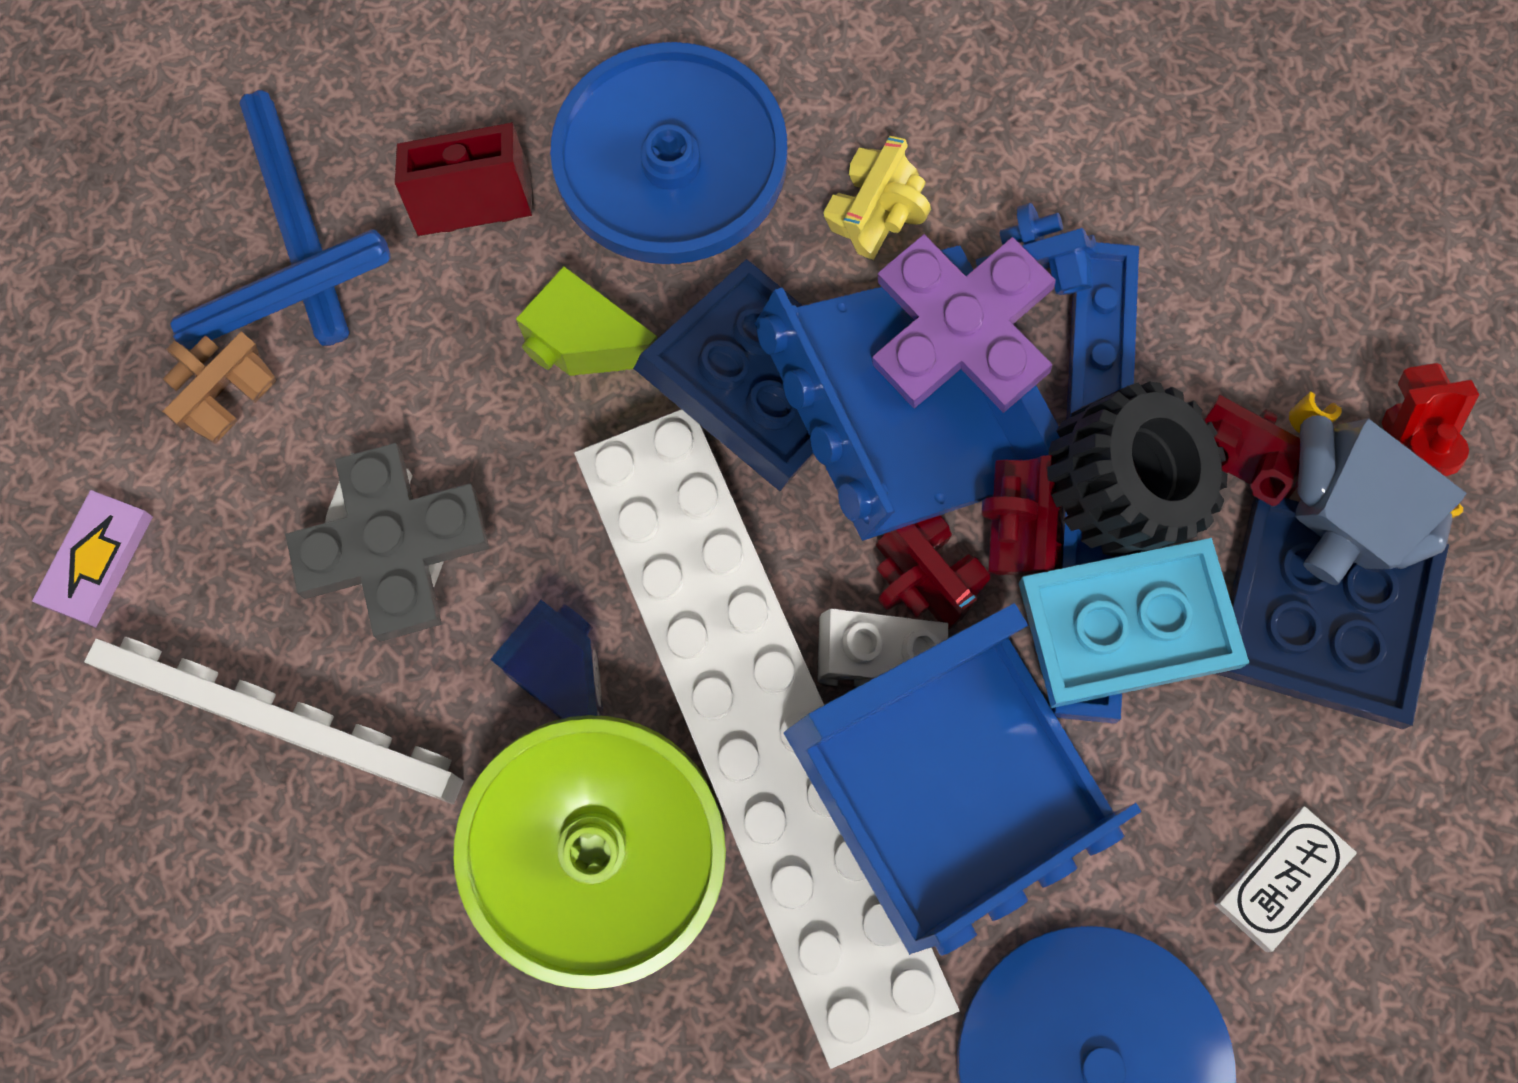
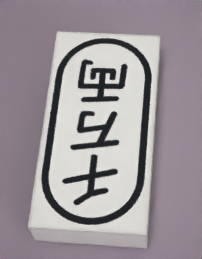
M1303 806L1293 813L1214 905L1265 952H1273L1357 852L1309 809Z

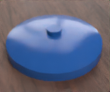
M681 42L654 43L631 48L612 56L594 67L574 86L564 100L553 126L550 151L551 164L558 192L565 208L576 224L591 239L608 250L633 260L655 264H681L706 259L726 251L748 237L765 220L777 202L786 177L787 132L781 109L775 97L759 76L746 65L721 51L706 46Z
M1081 926L1048 932L1026 941L1001 958L983 978L968 1004L963 1017L957 1047L958 1083H1236L1234 1053L1226 1024L1219 1008L1198 977L1173 954L1154 942L1133 933L1107 927Z

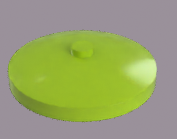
M587 715L555 720L538 726L508 744L492 759L477 778L462 806L456 827L453 859L457 887L464 908L481 937L499 956L525 974L541 981L577 989H598L619 986L644 978L670 963L692 943L708 921L717 902L725 871L726 846L723 821L715 795L700 769L682 749L660 733L641 724L621 718Z

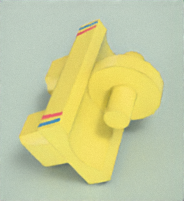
M889 136L882 150L858 148L850 163L849 176L853 185L861 188L856 197L841 193L832 195L824 210V217L830 230L851 239L857 254L868 259H875L889 231L899 233L904 223L922 224L931 211L930 203L921 194L925 181L906 158L905 150L908 145L903 138Z

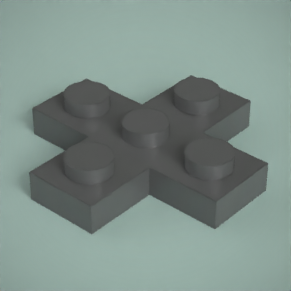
M397 443L335 459L347 517L285 534L297 593L304 599L362 584L373 637L379 642L442 625L429 565L490 549L474 487L470 483L413 499L403 453Z

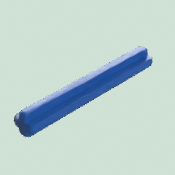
M368 230L175 316L170 322L174 332L173 337L176 342L187 349H192L204 336L211 340L216 339L386 264L391 259L388 244L383 235H380L376 230Z

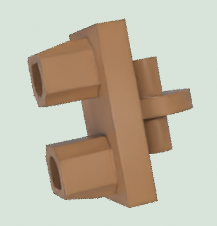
M242 331L207 366L203 364L219 349L207 336H204L190 351L186 350L176 341L166 349L178 361L163 378L170 387L177 391L192 375L196 378L162 412L183 431L189 427L195 433L214 444L237 422V419L214 399L232 383L253 403H256L276 382L275 376L263 360L257 356L259 351L256 344Z

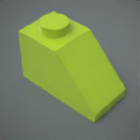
M564 266L516 318L525 340L522 348L528 356L544 369L549 370L555 364L569 376L631 370L634 368L640 354L657 340V336Z

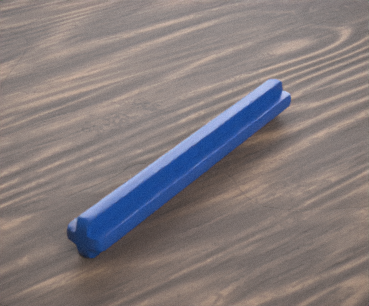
M257 90L253 94H244L239 104L292 265L323 250L274 102L270 99L269 93L264 90ZM331 287L303 300L314 337L322 346H331L348 338L349 329L335 287Z

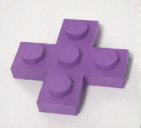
M923 234L878 272V283L914 321L872 356L873 366L914 409L962 369L1004 413L1051 372L1052 363L1013 324L1054 289L1056 279L1013 237L970 274L965 276Z

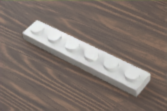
M124 637L120 647L95 639L84 661L118 678L453 805L464 780L448 771L452 760L417 746H415L411 757L390 750L388 748L393 738L359 724L355 725L352 734L330 727L334 716L301 702H297L293 713L272 705L276 696L273 692L239 680L235 690L215 684L218 672L184 658L181 659L177 669L157 662L162 651L128 637Z

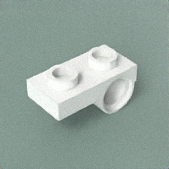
M829 609L819 617L817 681L824 685L838 686V680H854V686L859 687L948 639V623Z

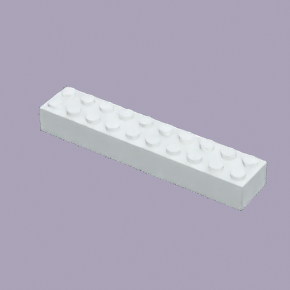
M681 409L575 452L574 454L830 1069L959 1012V1008L932 948L909 955L783 733L807 714L824 706L700 424Z

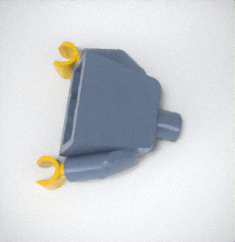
M1312 391L1291 408L1289 421L1292 427L1300 433L1297 493L1301 500L1296 508V517L1301 523L1321 537L1303 563L1310 573L1329 584L1338 585L1354 562L1365 569H1403L1440 554L1445 550L1452 518L1459 516L1463 512L1460 502L1467 494L1465 491L1369 418L1341 423L1334 429L1333 422L1340 417L1342 413L1341 407L1336 403H1331L1321 411L1316 406V394Z

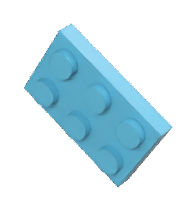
M1212 538L1023 576L1018 583L1051 708L1240 669L1249 664Z

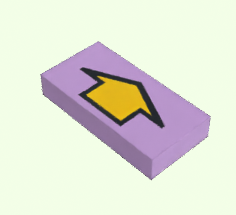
M90 490L32 602L96 628L153 516L142 509Z

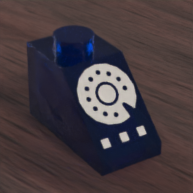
M540 600L490 660L502 673L560 719L587 715L603 716L598 651L592 640L587 636L593 627L567 605L563 604L556 612L544 601Z

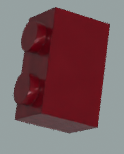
M513 122L397 143L395 185L417 236L452 232L457 229L495 222H508L532 216L531 174Z

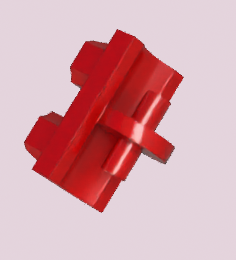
M1439 363L1409 367L1403 370L1398 382V386L1405 399L1403 403L1395 404L1386 410L1381 422L1382 426L1388 434L1442 475L1449 476L1455 474L1464 466L1469 454L1468 443L1460 432L1480 394L1472 380L1450 383Z

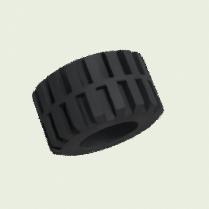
M1149 381L1143 385H1140L1138 382L1079 408L1071 413V418L1062 421L1056 430L1060 438L1052 441L1048 454L1056 459V464L1047 467L1048 481L1055 482L1057 493L1052 494L1056 508L1063 506L1067 513L1063 521L1071 531L1077 529L1082 531L1081 541L1090 548L1101 545L1102 553L1105 555L1116 557L1124 554L1126 556L1164 548L1197 537L1198 532L1207 530L1214 522L1212 514L1220 512L1224 503V498L1219 491L1227 488L1228 474L1222 471L1221 462L1226 461L1223 447H1218L1214 436L1218 434L1212 422L1206 423L1201 417L1203 410L1194 400L1189 403L1184 402L1183 392L1174 387L1164 390L1159 382ZM1134 463L1136 464V466H1137V468H1138V471H1139V473H1140L1141 480H1140V478H1139V476H1138V474H1137V472H1136V470H1135Z

